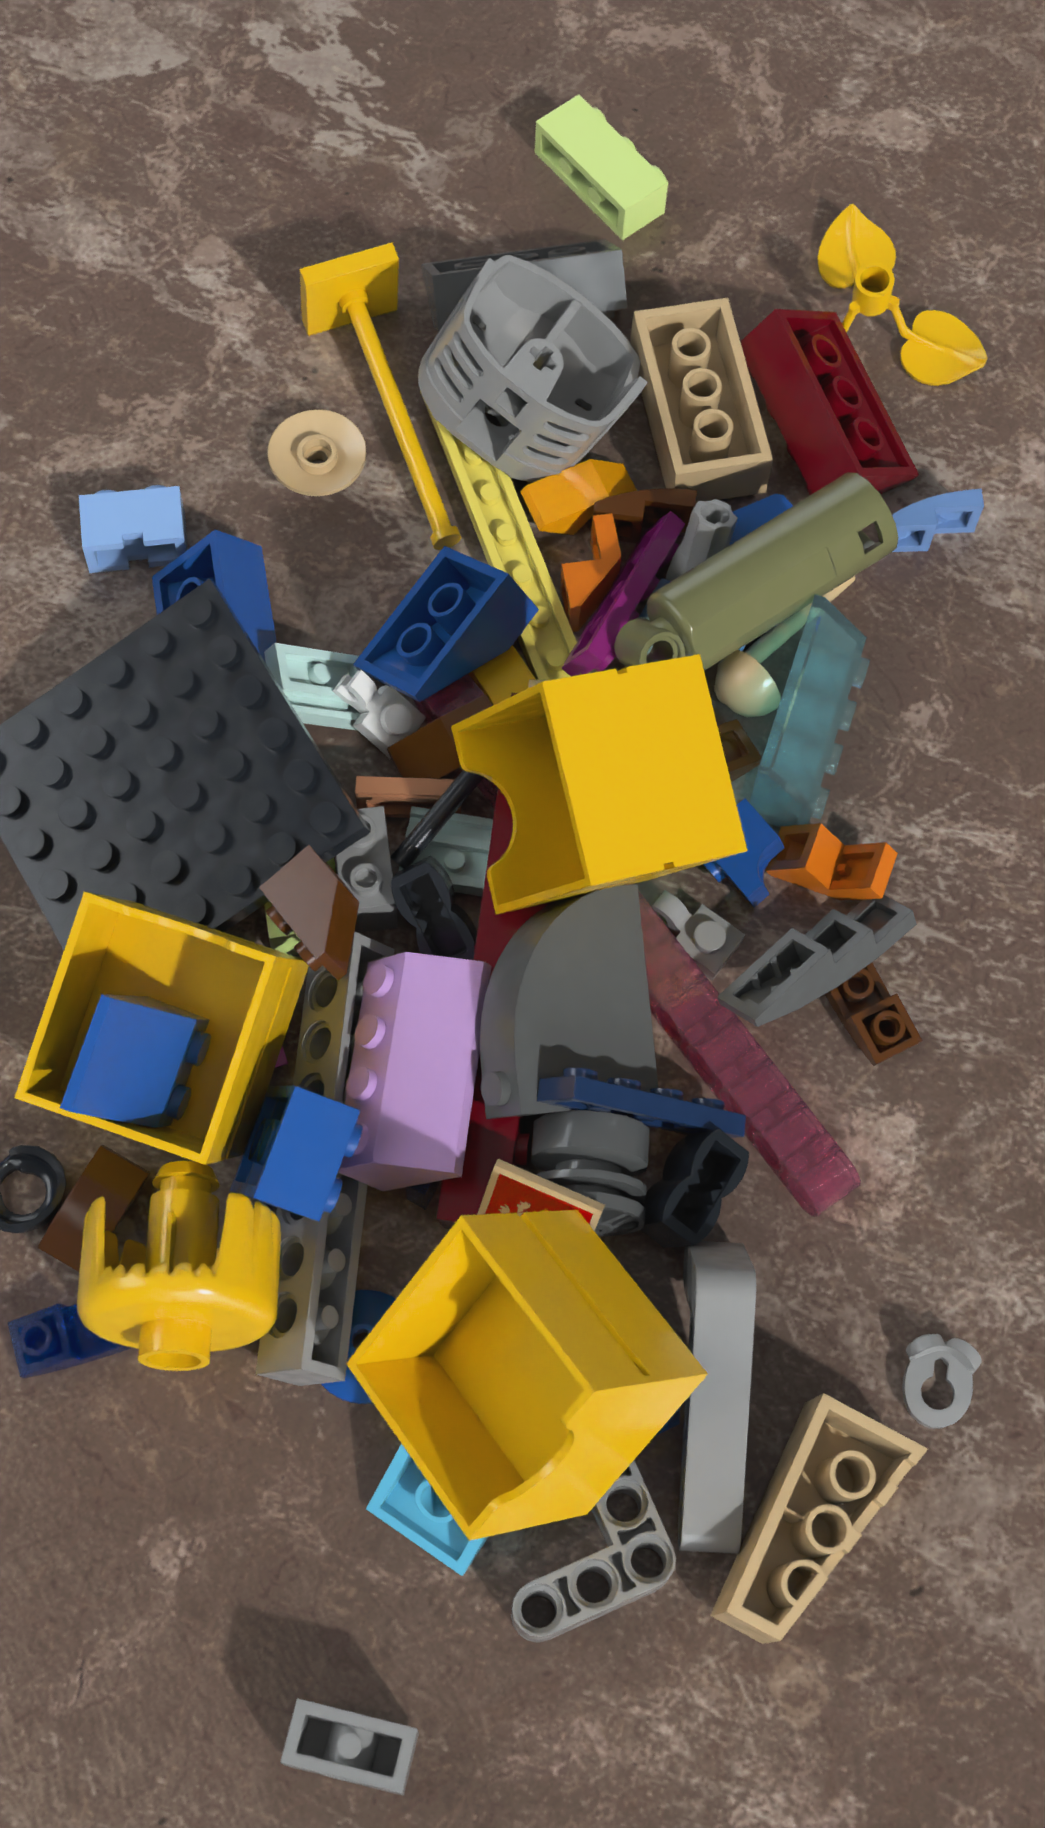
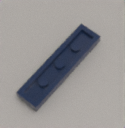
M564 1068L563 1077L539 1079L537 1102L573 1110L609 1112L628 1116L644 1123L646 1126L685 1135L720 1129L731 1138L745 1136L746 1115L724 1110L725 1102L721 1100L693 1098L691 1102L683 1101L684 1092L667 1088H652L649 1093L641 1091V1082L632 1079L609 1078L606 1083L597 1080V1071L585 1068Z

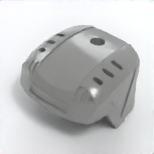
M504 255L495 261L491 258L488 259L422 357L418 371V384L422 396L436 421H439L452 435L491 465L508 474V477L532 483L550 475H557L562 470L578 464L634 402L648 382L641 376L638 377L640 367L638 354L627 338L605 314L558 277L526 260L511 255ZM485 413L495 416L499 420L501 427L490 423Z

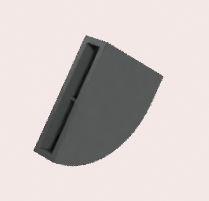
M638 884L620 885L591 891L551 903L530 917L507 943L491 975L481 1016V1093L485 1102L486 1119L578 1111L537 1102L539 1079L563 1077L564 1068H585L597 1071V1080L606 1083L609 1078L637 1080L641 1082V1091L649 1093L650 1089L659 1088Z

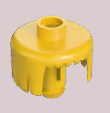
M174 1161L162 1165L152 1181L153 1186L159 1191L150 1197L147 1245L145 1246L132 1239L126 1240L120 1261L116 1234L111 1231L105 1232V1198L102 1196L96 1199L90 1206L89 1211L84 1217L77 1313L84 1326L97 1336L119 1345L138 1349V1361L141 1364L160 1370L188 1371L209 1365L210 1352L248 1345L266 1335L274 1325L278 1308L281 1226L277 1215L259 1200L256 1201L253 1210L248 1196L241 1193H229L220 1247L217 1248L220 1200L212 1193L219 1189L220 1184L215 1172L210 1166L198 1162Z

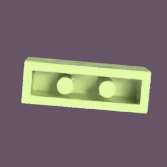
M579 94L536 121L535 154L621 240L626 239L665 213L668 181L663 172L658 167L650 165L636 151L631 140L621 136L607 122L603 113L595 107L592 108Z

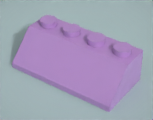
M403 952L368 962L367 972L363 980L364 990L358 1025L354 1035L355 1044L350 1074L346 1083L344 1103L361 1110L356 1123L362 1125L363 1130L351 1158L343 1157L339 1173L381 1191L462 1177L480 1051L481 1016L490 980L491 965L483 961Z

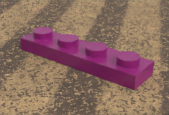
M670 511L643 532L561 669L570 676L588 674L593 669L597 672L603 671L615 658L614 643L620 629L627 622L639 617V613L635 611L636 606L639 602H643L657 587L660 579L655 574L659 568H663L670 562L679 547L675 541L685 523L673 512Z

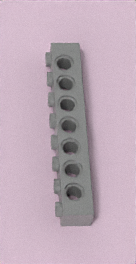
M354 932L347 974L339 981L323 966L316 972L308 967L293 1086L303 1088L342 1104L345 1103L346 1083L350 1074L355 1044L354 1035L359 1020L364 990L363 980L367 972L368 962L393 956V948ZM338 1172L336 1178L342 1180L339 1198L331 1213L323 1211L320 1222L277 1208L276 1215L281 1226L277 1316L269 1332L260 1338L256 1375L297 1386L345 1381L367 1184Z

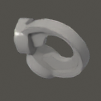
M939 1334L922 1335L914 1339L905 1349L910 1362L903 1377V1399L909 1414L920 1425L929 1429H941L956 1423L967 1411L973 1393L972 1375L982 1361L975 1348L962 1339L952 1338L945 1342ZM942 1359L947 1366L946 1381L953 1390L952 1403L949 1407L942 1410L929 1407L921 1396L923 1382L933 1376L935 1361Z

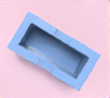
M152 485L140 490L119 492L101 490L95 494L79 495L82 548L89 573L128 570L129 561L148 559L149 567L167 566L188 550L185 512L179 486Z

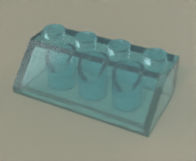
M816 594L771 728L749 801L768 824L778 827L809 824L811 817L821 820L830 792L829 789L820 787L824 773L835 775L844 747L834 743L837 731L841 729L848 732L857 702L848 700L851 686L862 688L870 663V659L861 657L867 637L829 600Z

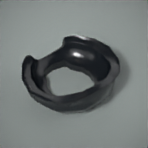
M15 1146L9 1150V1155L0 1163V1185L8 1175L18 1170L21 1173L33 1174L41 1178L46 1187L45 1200L40 1208L25 1215L15 1214L8 1210L4 1205L3 1196L0 1192V1230L4 1232L25 1233L42 1228L54 1218L62 1206L66 1188L65 1169L55 1154L39 1146Z

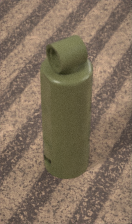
M847 472L655 591L647 600L649 620L636 618L627 622L620 629L614 646L616 657L621 664L628 667L700 654L705 671L892 553L897 548L898 533L889 507L880 493L867 479L857 473ZM874 523L879 539L877 543L872 541L862 530ZM653 645L650 653L647 655L649 648Z

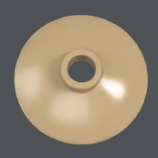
M308 410L290 416L275 429L268 444V461L272 473L286 488L302 495L326 496L347 488L358 478L366 461V445L358 427L345 416L328 410ZM321 459L325 461L317 464L311 463L313 460Z

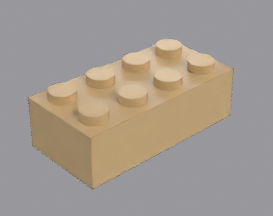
M722 298L634 311L630 344L640 358L638 377L641 376L648 382L641 393L665 487L697 490L696 503L698 501L721 500L766 493L773 457L729 299Z

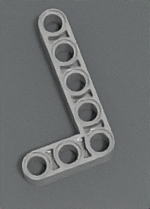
M701 1241L694 1246H685L683 1286L690 1308L688 1349L708 1375L685 1400L678 1512L679 1551L738 1554L742 1533L756 1306V1272L743 1243Z
M635 1460L591 1509L607 1544V1548L527 1583L519 1589L514 1597L511 1612L512 1623L518 1634L526 1640L543 1642L557 1637L656 1592L670 1578L676 1563L674 1548ZM617 1493L628 1494L637 1503L638 1516L627 1522L617 1521L607 1510V1499ZM641 1548L654 1550L662 1560V1573L654 1578L641 1577L632 1567V1553ZM587 1572H596L602 1575L608 1582V1597L598 1603L584 1600L578 1593L576 1586L577 1579ZM530 1597H545L552 1603L555 1610V1619L551 1624L546 1627L537 1628L526 1623L522 1617L521 1607Z

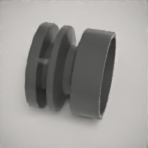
M585 1110L543 1115L534 1121L531 1163L538 1169L545 1171L536 1175L605 1204L595 1230L598 1236L630 1234L644 1228L646 1208L640 1203L645 1201L647 1186L639 1179L633 1178L645 1172L648 1166L650 1129L644 1123L628 1116Z

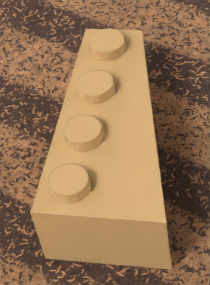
M824 1393L805 1402L710 1616L762 1644L781 1641L826 1583L831 1571L842 1557L850 1552L862 1536L861 1532L878 1510L886 1505L898 1489V1484L911 1467L919 1462L928 1448Z

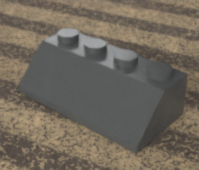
M606 239L422 264L433 326L437 332L440 331L458 304V301L488 259L491 258L495 261L504 255H511L526 260L550 272L582 294L609 319L615 317L614 310L627 308L622 249Z

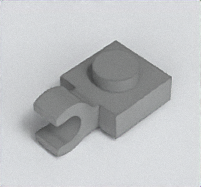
M666 890L663 891L652 905L654 910L648 917L656 925L676 937L669 951L711 981L717 976L745 937L744 933L703 904L692 915L676 896Z

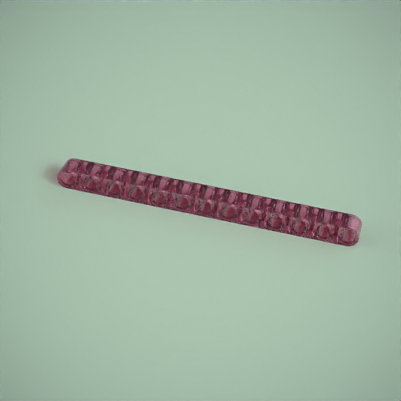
M467 674L421 702L413 700L429 724L439 717L479 698L484 693L471 676ZM484 777L477 787L495 809L498 787ZM638 891L651 1013L717 1099L725 1102L724 1108L730 1112L746 1115L745 1135L804 1211L812 1217H817L861 1185L858 1172L737 1015L719 1004L717 996L720 994Z

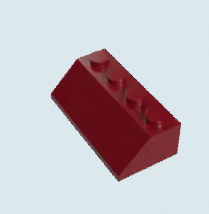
M775 309L740 341L749 374L755 379L766 401V409L776 421L786 441L787 451L792 459L796 461L807 483L809 495L822 489L847 472L857 473L867 479L880 494L910 482L919 475L836 312Z

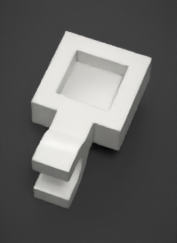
M362 670L357 671L353 677L348 674L344 675L332 691L360 713L353 727L389 759L391 757L387 748L417 731L426 718L395 689L384 685L377 690L373 680Z

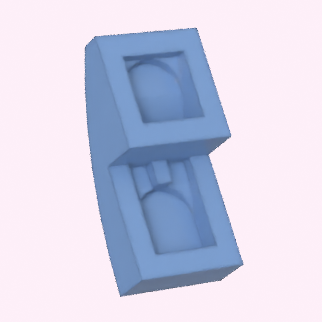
M982 489L962 490L936 495L908 505L892 514L898 533L897 548L893 552L928 551L934 534L974 532L984 508Z

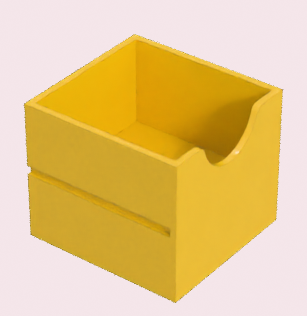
M700 654L628 666L618 671L611 669L542 681L451 726L462 769L469 773L481 775L494 783L504 794L512 812L513 833L510 844L504 855L487 870V879L496 915L563 900L591 891L644 882L748 851Z
M84 892L14 1098L204 1165L242 1156L266 1095L309 966L301 958L133 901ZM101 994L148 996L209 1019L205 1033L211 1035L208 1051L199 1066H192L185 1085L191 1088L189 1103L179 1120L173 1118L171 1126L154 1128L72 1113L60 1108Z
M578 1210L524 1212L521 1217L517 1213L461 1215L346 1363L469 1541L587 1515L708 1375L706 1370Z

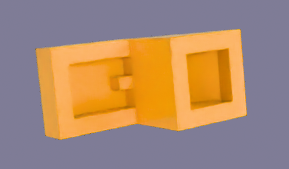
M589 459L564 469L557 475H550L528 484L520 493L539 531L574 535L593 516L595 502L614 495L637 491L624 464Z

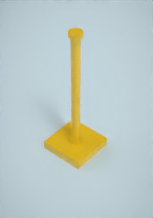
M393 242L301 268V311L307 335L310 336L347 324H353L433 531V534L430 536L433 548L442 550L444 546L450 548L456 545L461 540L460 532L456 526H451L371 320V317L398 310L399 257Z

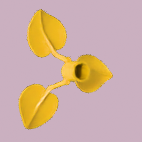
M854 204L849 205L830 225L821 242L817 265L821 277L829 286L843 289L854 285L852 303L849 304L848 312L842 322L846 333L858 313L873 317L889 309L900 335L908 340L901 349L900 360L903 368L914 380L930 386H940L957 381L982 368L987 362V355L983 345L972 330L955 316L938 310L923 311L914 319L912 330L906 326L899 308L900 300L898 297L892 296L895 280L892 270L895 265L896 251L891 239L881 228L867 219Z

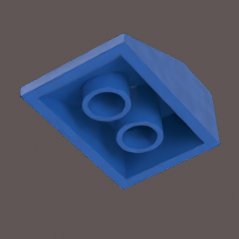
M444 546L360 654L353 666L358 671L362 670L366 675L421 702L509 650L539 609L508 573Z
M101 994L60 1108L72 1113L154 1128L171 1126L173 1118L179 1120L189 1103L191 1088L185 1085L192 1066H199L208 1051L211 1035L205 1033L209 1019L148 996Z
M269 1086L229 1191L244 1194L251 1199L259 1200L260 1202L320 1222L323 1211L331 1213L339 1198L342 1180L337 1179L336 1176L343 1157L351 1158L359 1144L363 1126L356 1122L361 1110L297 1086Z

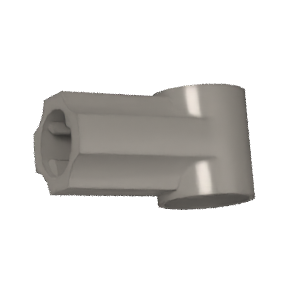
M717 499L697 502L692 510L684 540L679 545L670 563L666 575L667 580L673 581L730 545L738 519L731 511V505Z

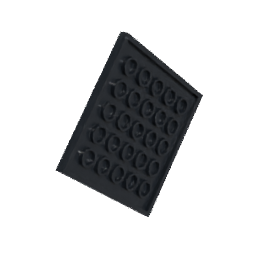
M211 579L205 581L0 724V837L63 949H65L84 892L133 901L225 932L269 902L259 887L305 847L310 845L324 861L328 862L371 832L220 589Z

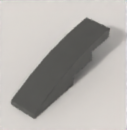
M883 895L882 899L862 900L847 915L833 908L805 935L791 928L717 996L719 1004L756 1027L794 1012L840 986L879 958L917 925L913 910Z

